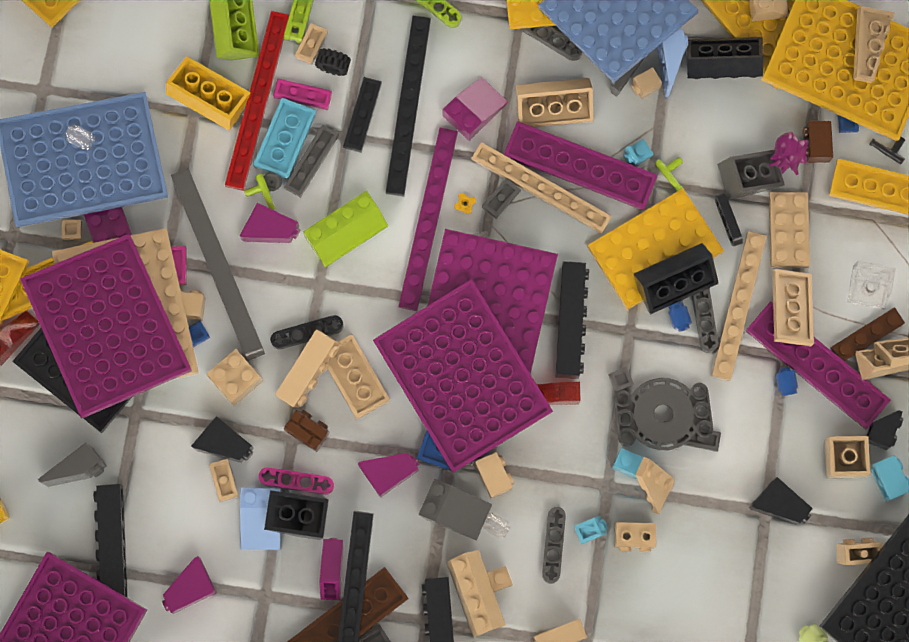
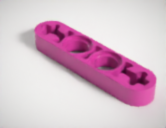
M269 467L263 468L258 475L260 482L265 486L328 495L334 489L332 479L327 476ZM270 472L271 476L277 477L276 473H280L278 484H274L276 482L275 479H269L268 482H265V478L262 476ZM285 474L292 476V482L289 485H284L281 482ZM305 477L310 478L312 481L311 486L308 488H303L300 484L301 480ZM315 478L318 479L317 483L321 484L327 480L328 484L331 485L330 488L323 491L321 486H316L317 490H313Z

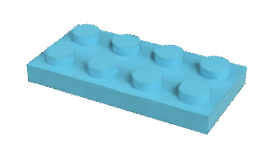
M281 98L253 166L289 179L317 111Z

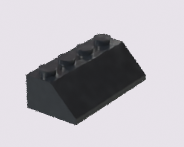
M763 37L688 39L687 79L756 78L763 76Z
M703 243L634 273L637 289L650 315L719 284L713 256Z

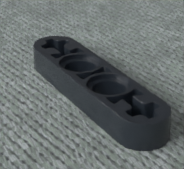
M332 315L274 332L271 335L270 341L275 349H285L306 343L313 335L311 328L314 325H320L322 332L331 336L343 330V320L337 315ZM333 320H336L337 323L340 322L337 325V329L331 326L327 327L328 332H325L324 322H326L327 326L331 325ZM301 330L303 337L300 340H295L292 337L294 331ZM289 332V337L292 342L288 343V339L282 340L281 345H279L277 342H274L275 340H277V336H280L281 338H286L287 335L285 333Z

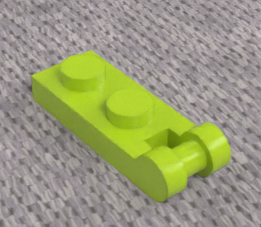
M314 0L293 1L284 33V40H296L297 43L301 44L305 36ZM293 28L299 29L298 33L292 32Z

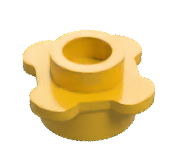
M460 193L458 195L459 200L455 203L454 208L465 214H471L476 199L466 196L465 193Z

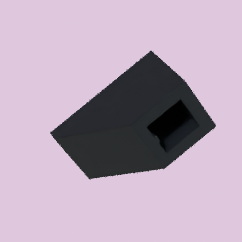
M896 411L874 421L869 426L866 435L868 436L869 444L884 450H888L891 446L894 447L897 441V436L895 435L897 428L900 429L903 423V418L901 417L903 411Z

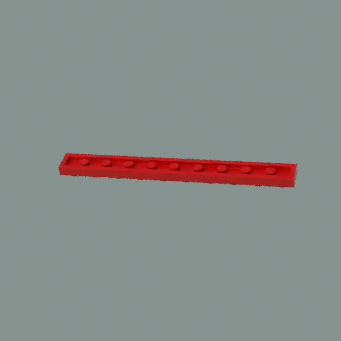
M271 11L225 187L241 191L245 189L284 41V33L289 19L288 14Z

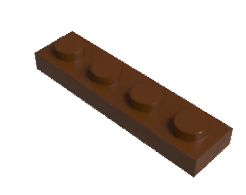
M894 307L836 343L830 349L845 362L853 357L856 351L864 350L904 325L905 322Z

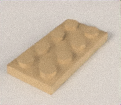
M770 192L771 267L809 268L808 193Z
M775 269L773 271L774 342L812 346L814 344L812 275Z
M351 334L339 341V350L328 361L327 369L355 418L358 420L388 403L390 398L354 336Z

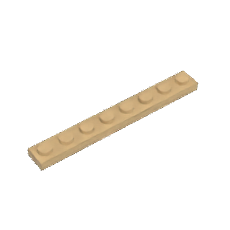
M482 142L471 158L476 163L504 179L507 178L518 187L601 234L612 217Z
M747 232L712 377L730 381L732 378L767 237L765 235Z

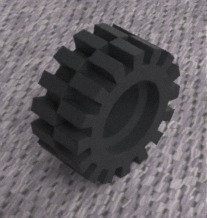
M323 48L318 51L315 66L321 71H326L328 74L345 76L347 75L351 58L342 52H337V50L333 51L329 48Z

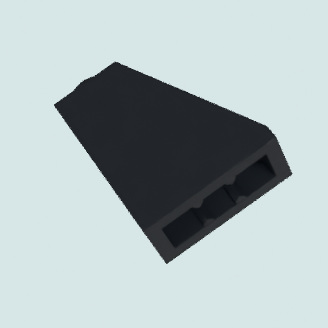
M217 416L191 445L198 452L240 463L243 460L247 461L252 456V450L254 449L249 442Z
M778 477L773 479L749 506L752 511L795 525L801 522L806 523L812 516L810 512L813 509Z

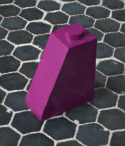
M257 203L240 237L244 242L291 243L293 238L296 239L298 237L300 229L297 221Z
M408 453L358 463L359 468L380 498L419 471L417 466L420 465L414 455L410 457Z
M337 538L323 539L319 580L321 600H341L344 549L343 540Z
M199 556L189 563L163 594L165 600L162 603L166 611L170 610L172 614H175L216 594V590Z

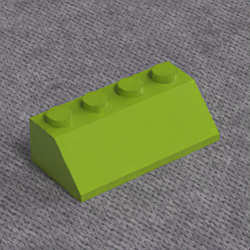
M210 0L216 57L230 61L259 57L253 0Z
M366 190L304 230L303 234L326 268L386 229L388 224L377 204Z

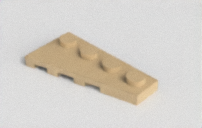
M863 6L857 8L853 80L868 83L874 81L880 62V54L884 49V41L889 33V25L894 17V12Z

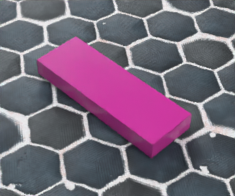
M277 79L273 97L276 99L284 98L298 104L328 110L332 91Z

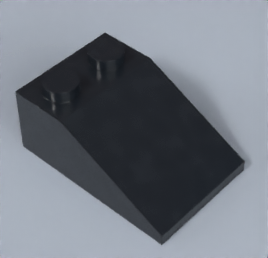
M270 490L264 530L321 540L324 536L329 499Z

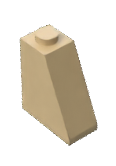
M577 619L534 636V641L532 642H578L587 638L581 619Z

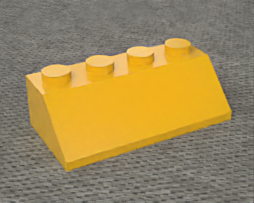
M188 56L185 57L166 82V95L229 131L240 118L250 96L249 91Z

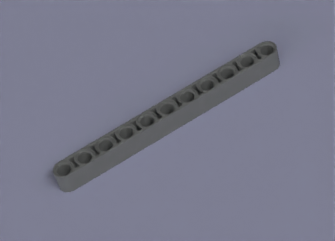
M189 168L172 174V180L246 360L250 361L264 355V349Z

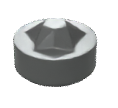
M274 172L264 175L269 191H276L281 187L282 178L280 175Z

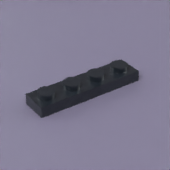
M367 77L363 78L343 148L362 153L382 81Z

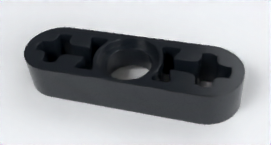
M726 194L716 195L715 203L731 245L734 247L743 244L740 229Z

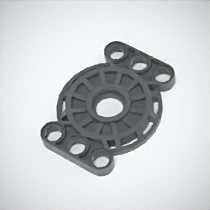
M656 378L641 384L632 396L626 390H620L614 396L618 440L623 446L629 447L633 445L637 438L649 448L668 451L685 445L694 434L700 438L707 439L713 433L709 392L707 386L703 383H695L690 390L686 385L677 380ZM655 382H666L665 385L659 384L654 386L653 384ZM670 383L676 384L682 387V389L680 390L677 387L671 386ZM649 385V388L642 394L639 392L643 387ZM696 387L703 388L704 395L702 397H697L694 394ZM621 394L626 395L628 398V402L624 405L617 401V397ZM660 405L670 407L673 412V418L667 423H661L655 418L654 411ZM704 406L707 409V414L704 416L698 415L696 408ZM623 413L628 414L630 422L622 423L619 419L620 415ZM707 425L710 432L706 435L701 434L699 426ZM625 432L631 433L633 440L631 442H624L622 434ZM684 436L688 437L685 441L678 444V440H681ZM645 440H648V441H650V442H652V443H655V444H657V446L652 445V444L646 442ZM668 444H673V445H674V446H670V447H661V445H668Z

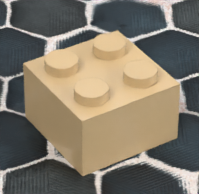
M237 349L232 351L207 373L210 380L233 406L263 382L260 375Z
M868 436L828 437L824 440L827 478H866L871 475Z

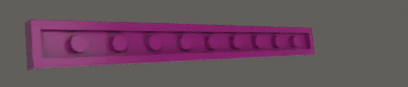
M439 128L399 302V308L418 311L458 131Z

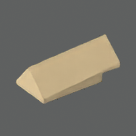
M909 338L874 342V349L856 351L855 355L862 380L909 370Z

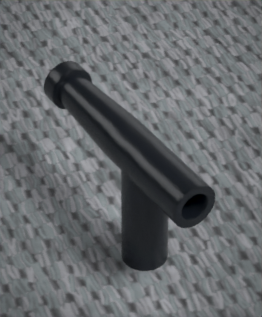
M900 137L891 149L878 143L875 139H872L869 144L900 165L905 160L904 157L897 154L905 142L903 137Z

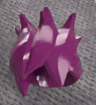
M793 132L781 135L775 142L774 155L770 158L774 162L769 164V166H778V168H781L782 174L790 167L798 175L799 163H807L806 149L808 141L798 140Z

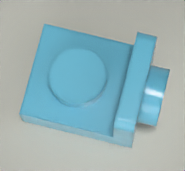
M644 139L631 147L628 145L624 151L625 160L633 166H638L654 155Z
M601 516L574 526L581 544L608 534L607 524Z

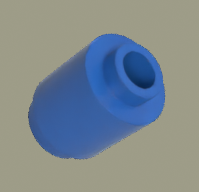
M683 302L670 305L668 307V314L674 330L678 329L681 332L689 329L692 321L687 307L684 306Z
M790 367L779 369V373H776L779 392L782 393V396L796 394L798 384L795 370H790Z

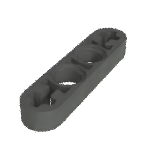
M551 26L535 27L534 32L532 31L533 28L520 29L571 61H577L581 58L582 51L566 35ZM543 28L547 30L548 34L545 37H541L537 31ZM561 38L563 45L555 46L553 40ZM576 48L577 53L571 55V50H574Z
M710 288L702 291V298H699V292L692 296L700 348L705 353H712L718 347V337ZM700 302L707 303L708 310L705 312L700 311L698 304ZM704 320L709 321L711 329H702L701 322ZM713 333V335L709 336L710 342H713L714 345H712L711 349H709V347L707 345H704V343L707 342V334Z
M560 507L552 508L547 517L542 578L549 584L557 582L561 573L566 514ZM555 511H559V515H562V518L558 519V525L561 524L562 528L557 526L550 527V523L554 525L555 518L551 517V514H554ZM552 530L559 531L560 539L558 541L550 539L549 534ZM554 549L558 552L559 557L557 560L552 561L548 558L549 550ZM546 562L549 564L558 563V567L554 566L553 573L557 574V576L553 577L552 580H549V576H546V573L550 571V566H546Z

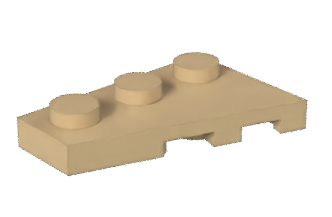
M643 457L635 475L641 488L647 493L646 498L652 504V511L660 514L669 492L673 489L675 479L651 459Z

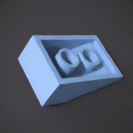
M683 29L677 30L657 47L665 97H669L683 54L686 53V47H688V37L684 35Z
M241 488V549L280 550L281 533L264 530L270 490L282 492L281 489Z

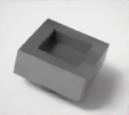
M627 367L608 374L616 393L634 385Z

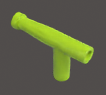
M678 157L667 166H665L661 159L657 160L654 163L656 167L674 186L676 191L681 190L683 187L680 186L671 171L680 166L683 160Z
M263 174L256 175L258 185L244 190L246 197L262 192L268 207L272 210L276 209Z

